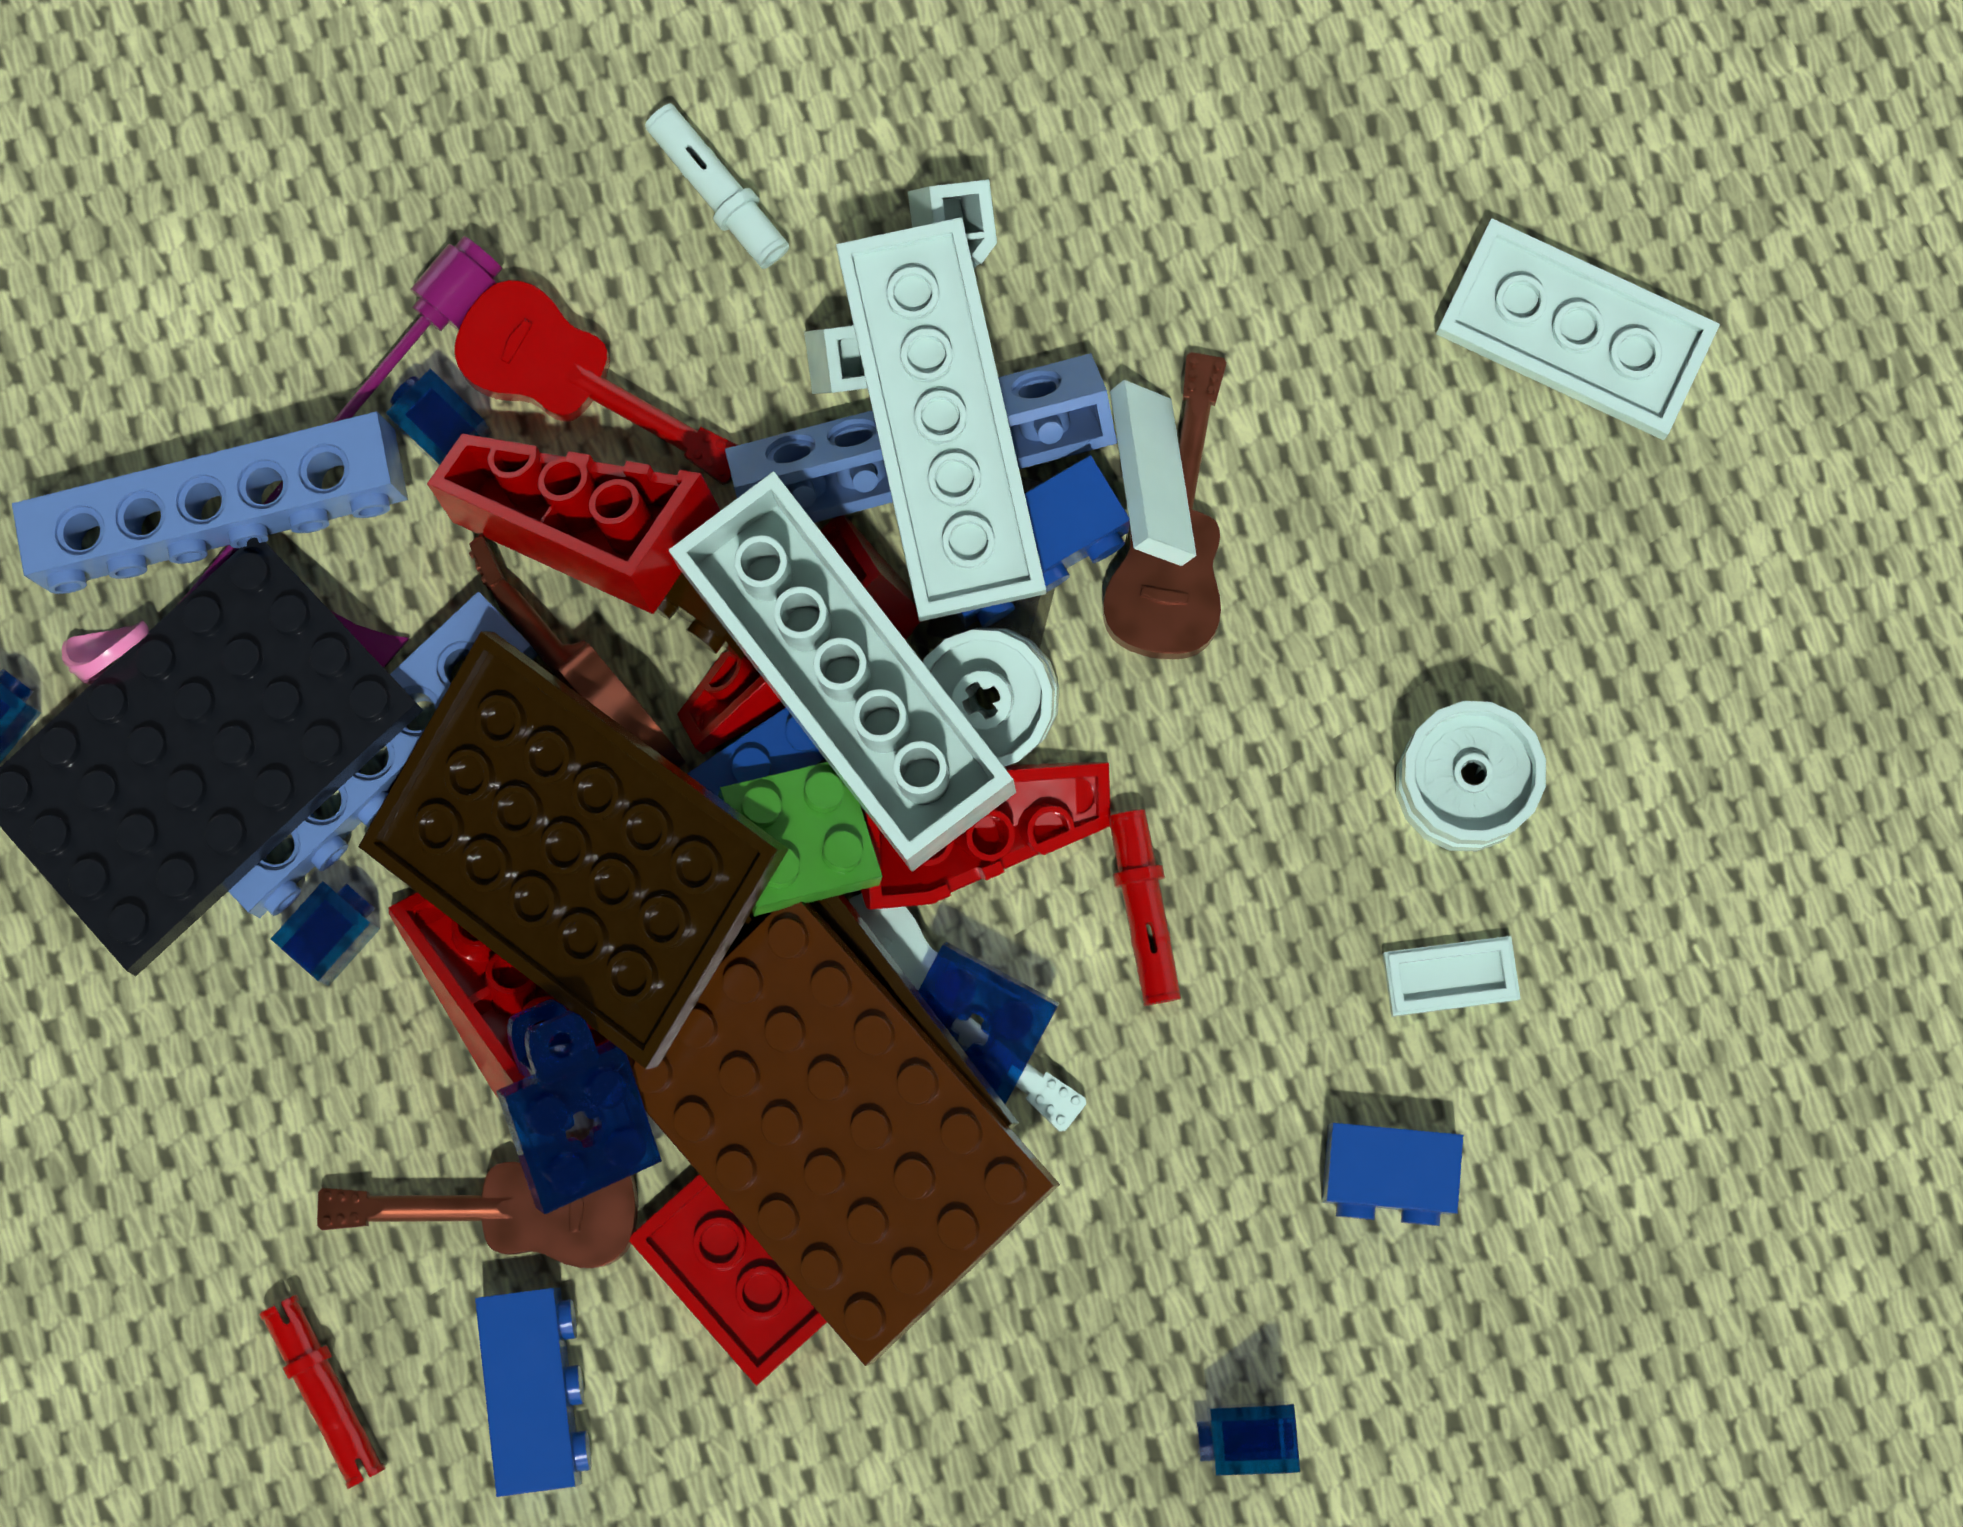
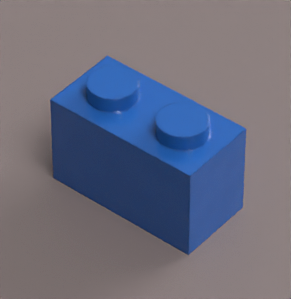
M1331 1123L1327 1129L1322 1203L1337 1204L1336 1217L1375 1220L1376 1208L1402 1210L1401 1223L1440 1226L1441 1214L1452 1215L1458 1213L1463 1135Z

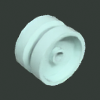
M979 627L946 638L924 658L923 664L1004 767L1019 762L1046 739L1058 714L1059 684L1050 660L1032 640L1007 628ZM980 687L983 689L995 687L998 690L1000 700L992 703L995 706L994 709H985L979 705L977 692Z
M1461 701L1437 710L1414 732L1407 742L1396 766V796L1405 819L1425 840L1449 851L1477 852L1503 842L1535 812L1546 788V758L1536 733L1517 713L1493 702ZM1465 765H1470L1477 769L1474 777L1483 778L1481 784L1470 785L1463 780L1461 770Z

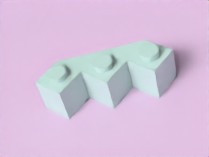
M989 179L929 186L908 191L912 228L962 217L973 268L975 269L977 265L983 263L997 244ZM854 325L804 331L812 394L836 393L867 388Z

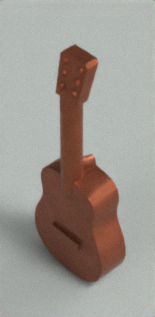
M1193 352L1186 356L1183 400L1186 401L1179 439V449L1197 556L1183 566L1134 549L1130 532L1129 552L1112 576L1104 597L1103 620L1111 638L1121 647L1150 658L1184 659L1199 654L1213 640L1220 621V594L1213 571V560L1219 546L1220 530L1217 522L1210 516L1193 510L1210 409L1211 405L1215 406L1227 364L1222 357Z
M480 534L469 543L471 548L469 554L472 560L476 558L475 567L482 576L483 584L486 585L488 591L491 589L500 609L557 678L678 768L684 765L686 762L675 746L590 644L585 640L575 644H562L522 594L506 582L484 536Z
M583 1147L563 1152L538 1164L518 1162L496 1164L489 1170L486 1176L482 1195L369 1196L367 1191L322 1188L318 1192L317 1226L325 1231L369 1226V1222L482 1221L485 1240L488 1246L495 1252L508 1255L539 1252L566 1265L578 1268H599L618 1261L628 1251L631 1245L629 1242L630 1237L636 1231L639 1206L636 1182L628 1164L610 1151L595 1147Z

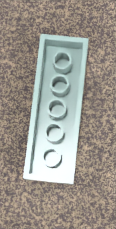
M774 471L669 549L680 571L911 871H914L1016 793L1014 779Z

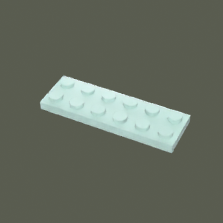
M962 217L836 244L919 622L1046 594V586Z

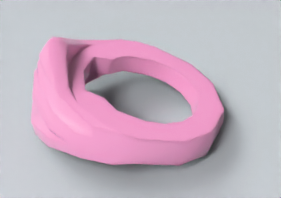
M142 620L134 626L71 637L63 642L62 660L69 667L68 671L75 674L83 683L91 685L106 671L108 665L147 636L149 628Z

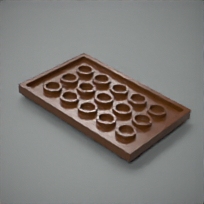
M799 902L785 909L773 911L719 964L658 1067L645 1069L627 1055L611 1071L864 1366L871 1365L877 1361L1060 1185L810 903Z

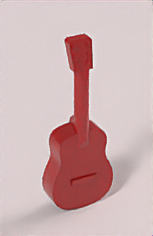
M516 280L496 283L483 292L466 313L456 337L454 355L461 373L467 382L478 392L499 400L532 403L554 419L565 422L573 421L580 417L591 403L595 401L684 451V456L687 460L720 484L725 485L730 482L732 477L725 449L737 446V444L702 427L697 431L607 380L610 356L605 344L597 336L571 325L564 318L555 303L539 288Z

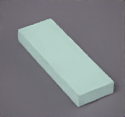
M1123 380L1110 391L1133 548L1183 566L1197 555L1172 399Z

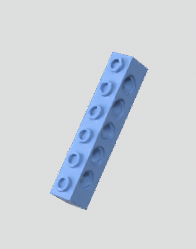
M1091 353L998 377L1019 469L1117 444L1107 390ZM872 410L725 449L737 498L774 471L814 523L893 502Z
M375 411L12 503L23 575L51 593L65 594L84 589L87 586V580L107 575L116 579L132 578L147 572V565L167 560L177 564L196 562L208 556L207 550L227 545L233 548L245 547L250 538H257L259 543L269 540L268 535L287 530L295 533L316 532L328 527L329 520L350 514L356 518L380 516L390 510V504L408 500L395 429ZM344 466V474L340 482L334 487L322 489V481L325 474L333 467ZM276 481H283V488L279 497L271 503L262 504V495L267 486ZM221 496L222 502L218 512L211 518L202 520V509L206 502L213 497ZM160 511L161 518L158 526L152 532L142 535L141 529L144 520L150 514ZM100 526V535L96 543L92 547L82 550V540L85 534L90 529Z
M478 591L390 675L416 703L421 701L432 702L435 705L436 711L452 683L453 668L459 661L466 658L481 631L495 632L532 660L538 654L522 635ZM405 727L386 745L389 757L382 771L374 775H364L359 770L338 789L341 794V806L333 817L319 820L312 813L291 833L294 839V850L289 859L280 864H270L267 857H265L228 892L248 913L258 918H261L267 911L272 916H276L284 911L301 893L297 883L311 869L316 867L321 872L329 868L348 848V844L343 839L361 822L366 827H370L425 729L412 731Z

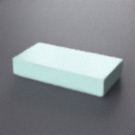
M1511 936L1389 951L1382 954L1391 1017L1512 1002L1521 999Z

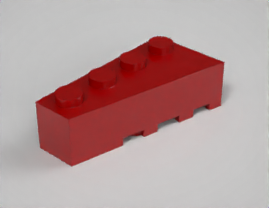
M461 434L427 482V485L453 523L479 535L482 534L494 542L651 614L655 613L682 573L671 556L669 549L721 511L701 473L679 470L677 475L655 472L649 464L626 461L624 466L594 462L589 454L568 451L566 456L540 453L534 445Z

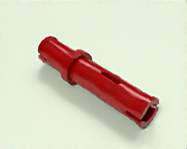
M1145 809L1109 816V823L1118 872L1113 874V880L1116 888H1122L1144 1006L1180 1000L1181 994L1171 945V936L1159 880L1165 878L1163 865H1156ZM1146 925L1151 927L1156 953L1151 952Z
M294 1295L281 1302V1306L289 1319L288 1324L283 1322L275 1305L258 1315L264 1321L286 1364L282 1369L287 1379L293 1378L346 1482L347 1489H350L364 1481L355 1463L356 1459L361 1460L369 1478L386 1468L379 1460L328 1360L332 1355L327 1345L321 1346L299 1303L300 1299L297 1295Z

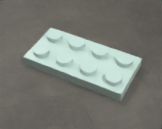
M1491 218L1436 335L1661 440H1665L1720 324Z

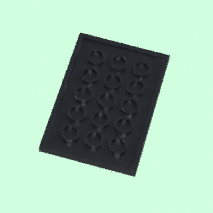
M250 538L247 541V546L239 548L149 631L147 636L123 654L0 767V827L122 967L136 977L411 723L423 709L266 542L259 543L257 538Z

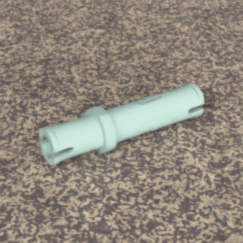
M669 103L651 115L645 124L646 130L715 212L713 220L722 231L730 230L762 269L770 267L783 257L789 249V243L757 206L760 198L751 188H742L717 158L713 150L707 146L676 107ZM692 156H694V157L696 158V160L700 163V165H701L704 169H702V168L697 164V162L692 158Z

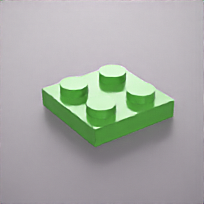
M828 762L720 787L718 795L720 799L789 849L752 910L754 916L785 909L799 902H814L880 885L883 876L861 806Z

